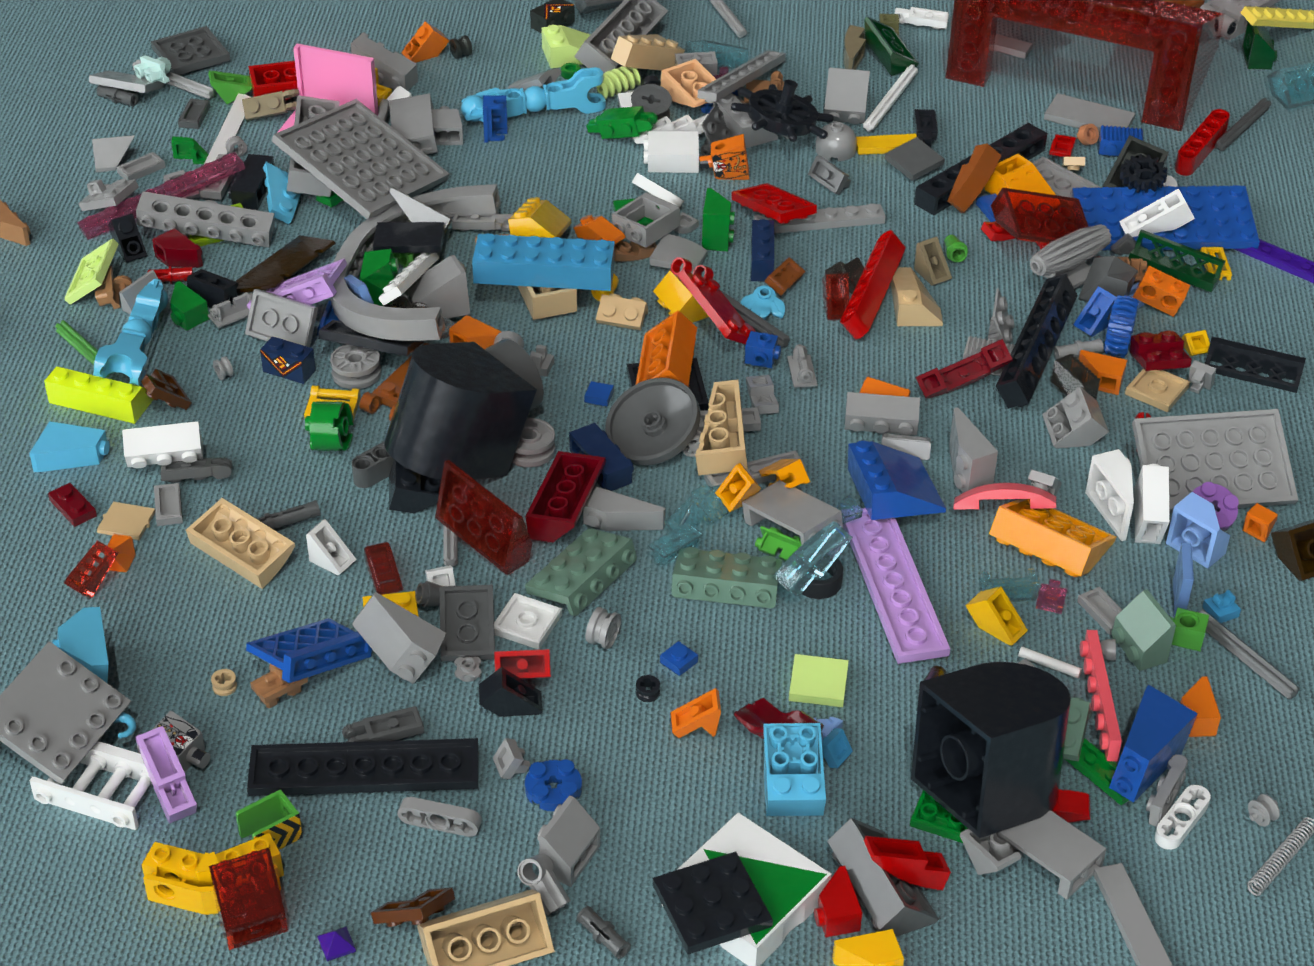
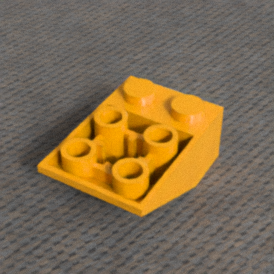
M1019 154L999 162L984 188L990 194L996 193L1004 203L1029 219L1061 204V201L1035 165Z

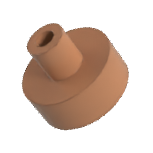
M1094 124L1082 125L1077 133V139L1086 146L1095 144L1099 139V131Z

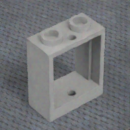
M646 192L612 213V224L625 234V239L646 248L680 226V207ZM643 217L654 220L647 226L637 223Z

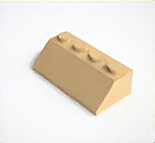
M533 889L417 924L424 955L429 966H510L555 952L540 893Z

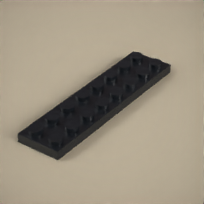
M478 738L251 745L247 793L248 796H268L280 789L285 795L478 789Z

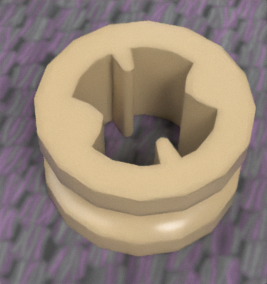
M221 669L211 676L212 689L215 694L228 696L236 691V675L232 670Z

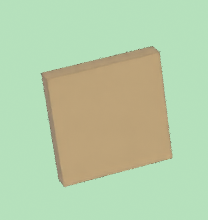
M1143 368L1126 387L1125 395L1169 412L1187 391L1190 381L1164 370L1145 371Z

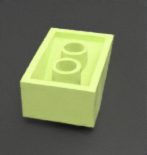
M562 25L542 27V49L550 68H559L566 63L583 65L574 56L590 34Z

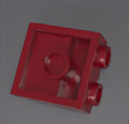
M1162 331L1158 334L1142 332L1131 336L1130 354L1145 371L1190 368L1192 361L1191 357L1183 350V339L1174 331Z

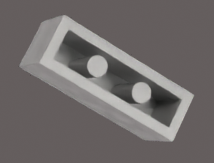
M847 392L844 430L917 435L920 398Z

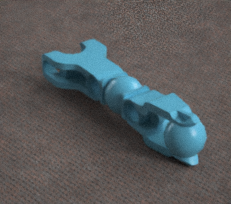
M595 67L580 69L569 80L544 84L543 89L539 86L529 87L525 91H523V88L502 90L492 88L462 99L461 112L467 121L483 122V96L506 95L507 118L523 113L527 114V110L538 112L545 107L547 110L574 107L585 114L600 112L606 107L604 96L600 93H589L588 91L603 83L604 73L601 69Z
M153 279L138 293L129 320L123 325L122 332L117 341L112 345H105L99 348L94 361L93 376L105 378L110 373H123L130 378V384L141 386V381L146 375L144 367L147 364V356L143 353L145 345L150 342L154 330H157L159 314L168 304V294L163 288L160 279Z

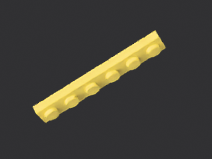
M1245 6L1240 12L1252 26L1314 29V10Z

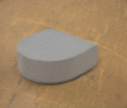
M682 212L680 213V226L674 229V231L681 234L690 233L699 227V220Z

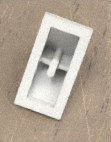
M326 519L322 520L306 534L310 562L336 575H340L357 560Z

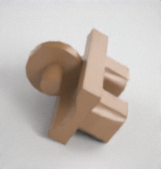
M109 266L102 285L97 287L98 291H95V297L99 306L111 303L114 309L121 308L119 292L132 284V280L124 275L114 278L113 269Z
M270 664V672L250 682V685L267 708H271L278 704V697L286 693L288 696L300 693L301 686L308 682V677L288 683L282 680L283 670Z

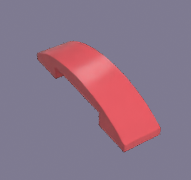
M994 483L979 486L960 494L954 500V510L979 509L980 499H1030V509L1056 508L1055 495L1043 489L1019 483Z

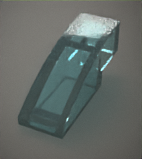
M833 521L800 546L783 563L773 577L788 592L800 597L815 576L822 578L853 537L837 522Z

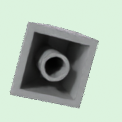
M829 68L824 114L833 115V122H849L851 124H863L865 122L870 71Z
M455 255L447 257L427 270L405 291V294L401 295L407 308L414 303L418 304L420 308L441 307L443 319L470 314L466 272Z

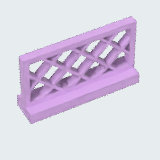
M343 258L288 279L275 288L267 289L266 292L308 305L317 303L336 294L337 291L333 284L347 266V262ZM250 300V301L248 302V304H247V307L249 308V310H250V306H251V301H252V300Z

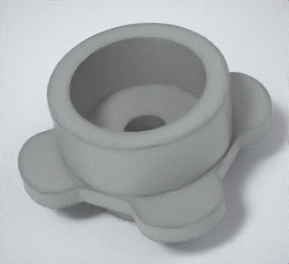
M458 657L455 659L454 664L457 666L455 676L460 680L472 682L481 676L482 671L479 669L481 659L479 657Z

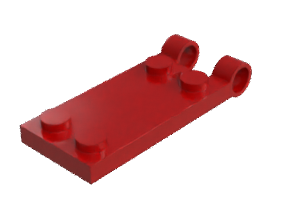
M681 257L675 258L671 264L672 273L679 277L724 337L746 345L750 332H755V329L743 320L719 289L720 285L713 279V270L710 267L698 265L694 268L693 273H691L692 263L689 260Z

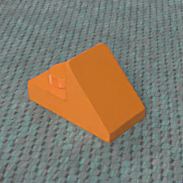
M714 688L671 712L672 733L676 737L681 738L703 727L709 734L715 737L721 715L719 690Z

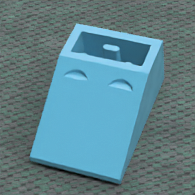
M820 723L763 724L766 816H823L826 804Z

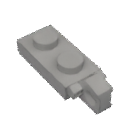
M498 211L497 214L459 216L455 214L452 220V229H460L462 231L470 229L483 231L501 229L502 231L510 230L508 219L513 214H499Z

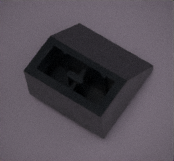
M394 459L389 474V510L414 514L445 499V480L431 478L414 472Z

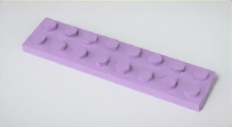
M866 508L841 511L843 527L897 664L949 656V644L896 518L871 520Z

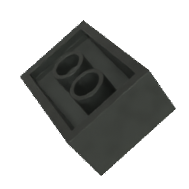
M1129 135L1103 187L1129 186V184L1123 185V180L1120 179L1121 164H1124L1125 159L1130 160L1131 156L1138 158L1139 154H1142L1145 158L1147 155H1151L1152 159L1157 157L1159 158L1158 163H1165L1169 152Z

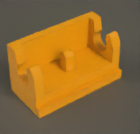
M781 459L759 470L761 477L775 474V482L780 480L786 483V488H793L810 482L801 459Z

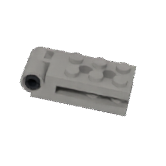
M1211 0L1198 9L1195 21L1200 26L1228 40H1232L1246 30L1248 20L1240 13L1245 6L1279 8L1273 4L1280 0Z

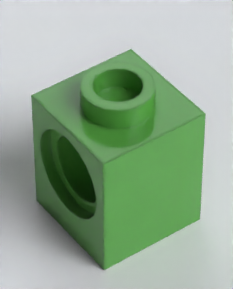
M1177 607L1175 618L1170 617L1176 624L1172 645L1200 652L1209 615Z

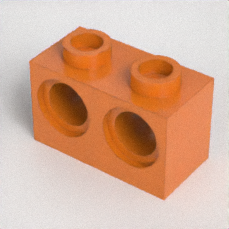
M1148 266L1138 283L1133 298L1174 317L1182 305L1190 285Z

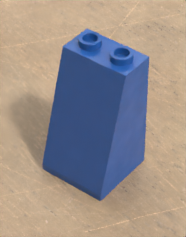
M1148 685L1109 788L1134 803L1168 769V762L1175 754H1182L1198 713Z

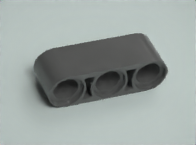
M384 442L353 458L351 463L355 486L368 488L389 477L394 459L386 451Z

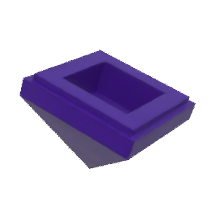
M346 926L317 936L326 961L356 952Z

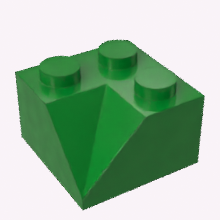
M392 249L364 252L359 280L366 284L375 305L383 306L378 297L384 293L383 288L390 284L389 282L398 275L399 263L397 257L394 258ZM399 296L384 306L398 308V298L402 299V297Z

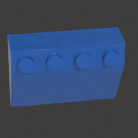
M858 441L857 443L848 444V471L871 520L946 512V507L919 457L873 441Z

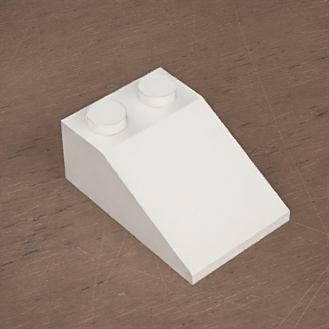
M1117 449L1092 456L1085 493L1119 539L1125 541L1134 505L1132 466L1130 460Z

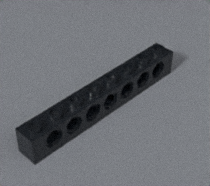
M1027 123L991 143L990 146L1001 154L999 162L1016 154L1030 160L1045 151L1048 133ZM971 156L918 185L915 190L914 204L933 216L951 206L947 200L962 165L968 164Z
M1067 274L1045 280L1010 354L1013 361L1005 365L996 388L1007 408L1023 407L1029 404L1078 295Z

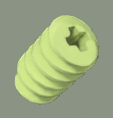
M621 66L605 72L603 83L596 86L598 93L607 99L608 96L613 97L615 94L618 95V93L628 91V89H634L635 85L639 86L641 83L639 71L637 68Z

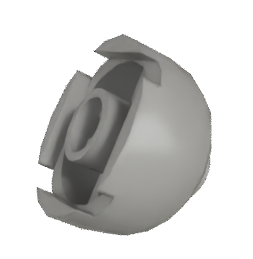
M833 122L821 128L827 131L828 136L825 139L816 137L815 151L819 156L831 161V157L838 158V161H845L855 156L857 139L854 131L849 126L841 122Z

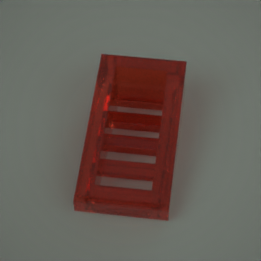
M97 540L68 575L64 584L87 597L93 598L119 552ZM100 551L106 554L104 559L98 556ZM95 561L99 563L97 567L93 566Z
M385 542L365 547V562L375 591L380 595L402 591L403 586L390 544ZM392 579L394 580V581H391V582H386V583L380 584V582H383V581L392 580Z

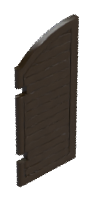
M299 235L235 281L238 282L237 292H254V289L266 290L277 287L285 281L284 277H291L319 256L318 253H324L334 246L336 242L334 240Z

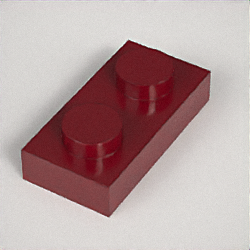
M71 483L48 493L49 501L74 527L97 516L96 509Z

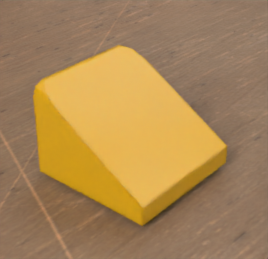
M1206 330L1186 333L1181 337L1184 341V348L1190 356L1208 353L1210 341Z

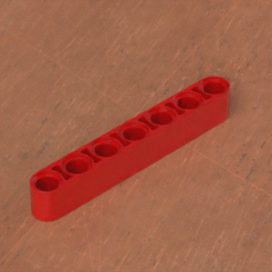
M892 230L885 232L877 240L840 320V323L855 340L860 339L870 330L906 249V246Z

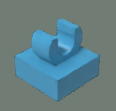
M1226 590L1225 593L1220 595L1217 593L1213 597L1205 599L1202 606L1206 612L1220 623L1239 617L1241 609L1235 603L1236 597L1230 590Z
M834 728L822 739L823 758H825L829 768H838L853 752L841 728Z

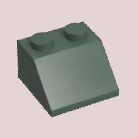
M1146 589L1136 596L1115 617L1111 633L1112 638L1116 639V644H1119L1126 653L1128 660L1133 662L1139 671L1167 663L1176 624Z

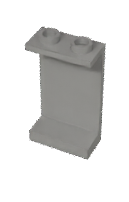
M430 93L389 100L391 127L424 154L438 152L434 135L433 105Z
M780 480L742 501L746 524L753 526L767 518L800 535L802 553L805 555L844 533L841 510L795 487L786 488V483Z
M1051 810L1041 818L997 832V835L1059 877L1058 894L1066 900L1093 876L1094 868L1103 866L1106 848Z

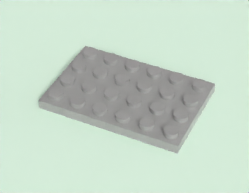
M1278 409L1136 418L1132 422L1141 469L1143 465L1149 464L1169 467V513H1173L1176 504L1205 482H1212L1228 489L1238 498V508L1253 507L1256 503L1262 506L1296 504L1298 501Z

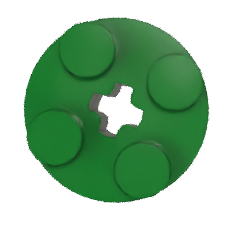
M341 401L312 402L310 416L305 418V429L310 431L311 450L342 451L350 448L353 433H349V425H353V414L348 403Z

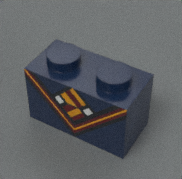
M272 336L260 349L263 372L305 384L316 371L313 348Z

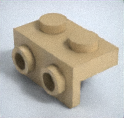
M602 294L595 320L600 324L641 331L645 314H648L649 309L647 303L640 298L626 299L617 294Z

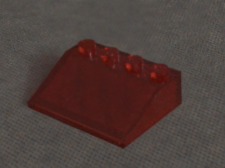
M1002 188L991 204L996 222L1017 240L1049 244L1078 229L1089 227L1080 201L1077 198Z
M449 459L444 462L435 518L506 575L528 563L533 543L523 517Z

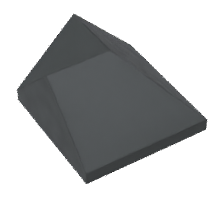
M1116 256L1096 257L1093 260L1079 299L1088 302L1098 286L1116 297L1118 295L1129 296L1138 270Z

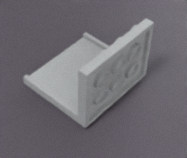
M49 641L0 695V741L62 785L116 719L127 709L131 700Z

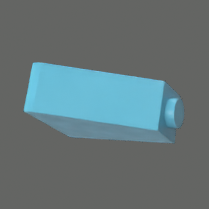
M49 421L29 453L33 472L99 465L103 457L108 454L110 443L107 441L105 430Z

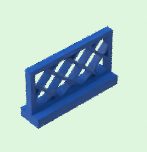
M330 618L251 641L246 645V651L283 670L282 680L288 683L369 658L372 654V648L358 631L355 632Z

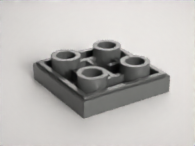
M917 137L885 153V160L912 181L944 165L945 158Z

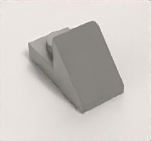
M1032 469L1028 477L1031 481L1030 486L1043 489L1055 496L1062 484L1056 477Z

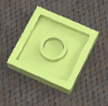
M795 654L789 701L843 707L849 660Z

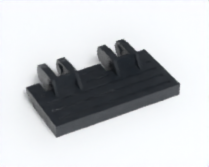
M332 320L319 329L318 338L408 356L424 343V340L399 341L375 338L354 331L338 320Z

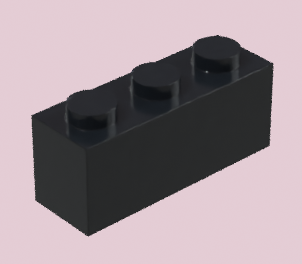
M248 154L245 162L241 164L239 174L235 175L233 186L229 187L228 197L232 200V205L241 203L243 208L258 211L268 190V187H265L266 173L263 170V166L266 162L274 165L273 156Z

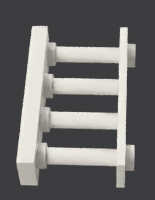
M99 741L80 762L88 765V767L73 788L59 785L51 777L46 781L32 776L29 780L34 799L40 803L52 804L113 823L121 828L126 827L137 830L139 827L135 807L148 787L153 785L140 753ZM99 770L113 773L98 796L84 792ZM128 777L139 781L123 804L109 800L124 778Z

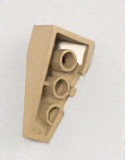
M897 267L890 283L897 326H943L940 307L911 267Z

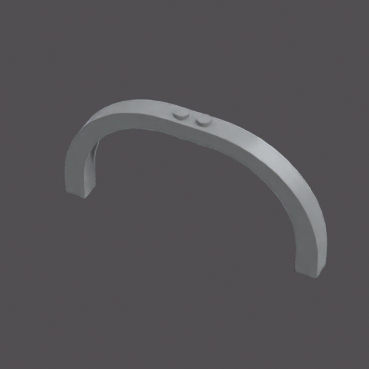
M497 184L448 188L412 197L448 217H454L455 214L459 216L497 214L501 205ZM396 203L386 211L361 223L347 237L341 249L337 252L333 262L345 258L347 266L333 284L337 292L333 297H330L332 308L338 319L347 327L364 335L399 341L440 340L445 329L441 307L392 308L375 305L355 296L347 287L344 277L350 274L356 278L358 277L362 268L364 252L373 251L377 222H411L399 204Z

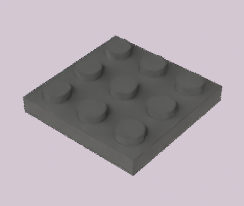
M207 26L151 41V47L157 56L165 57L170 61V72L180 76L187 72L202 70L205 67L220 65L223 62L230 61V53Z

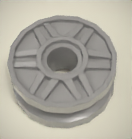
M344 344L336 348L331 354L332 378L340 387L362 389L375 384L381 377L380 354L378 350Z
M527 418L511 463L522 467H537L548 463L555 454L554 428L544 420Z

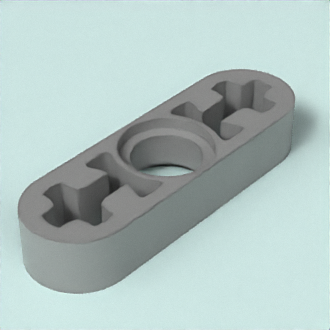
M415 797L404 798L397 812L399 819L406 824L467 837L475 836L482 822L481 815L475 810Z

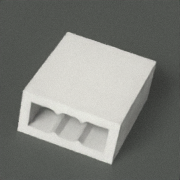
M648 131V139H644V164H648V172L699 173L698 131Z
M1159 464L1142 466L1134 487L1135 542L1161 544L1170 522L1169 467L1160 466Z

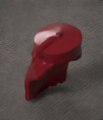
M761 698L753 704H747L739 709V711L734 712L735 718L751 733L763 739V724L820 723L800 710L783 713L765 698ZM820 723V725H821V738H822V736H823L822 730H823V728H824V725H823L822 723Z

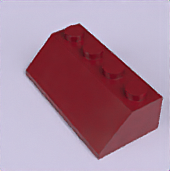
M562 451L557 452L525 516L529 539L553 543L575 527L606 463V457Z

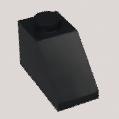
M502 667L479 684V705L499 717L539 715L543 712L542 692Z

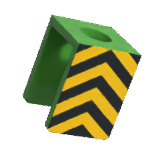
M281 789L236 812L238 831L241 838L252 834V839L270 833L278 850L303 838L300 814Z

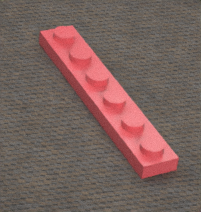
M1086 630L1085 641L1080 642V655L1085 657L1084 674L1089 675L1087 682L1088 693L1093 694L1091 708L1092 711L1097 713L1095 727L1096 730L1101 732L1099 746L1101 750L1105 751L1107 761L1118 762L1122 739L1097 630Z

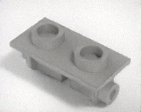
M246 292L234 297L233 305H231L229 300L213 305V308L209 310V319L218 328L247 318L250 311L247 304L252 300L253 294Z
M798 344L793 349V356H787L794 388L817 386L811 356L807 355L805 346Z

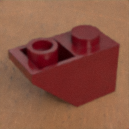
M175 228L152 239L155 257L167 267L200 268L203 266V252L200 246L193 243L185 234L180 233Z

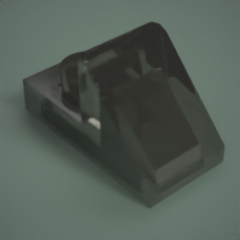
M858 257L846 264L840 261L825 270V278L853 294L864 266Z

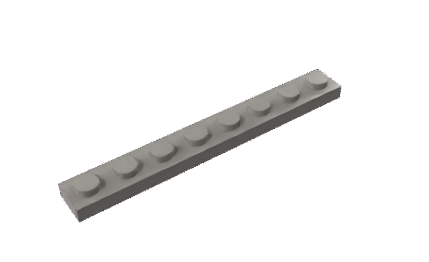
M770 50L763 52L699 89L698 98L705 99L707 103L718 102V100L735 92L738 88L744 87L745 84L752 82L755 78L760 77L784 62L786 53Z

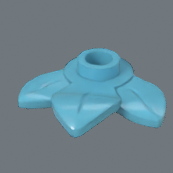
M769 286L757 287L753 294L745 296L740 303L764 320L770 314L778 318H783L785 314L784 302L776 297L774 289Z

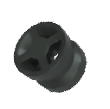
M467 35L461 36L460 39H450V50L454 58H460L463 54L466 56L472 54L471 41Z

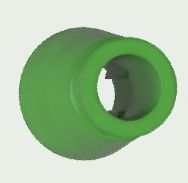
M948 235L944 240L948 259L953 262L963 261L968 254L966 244L955 235Z

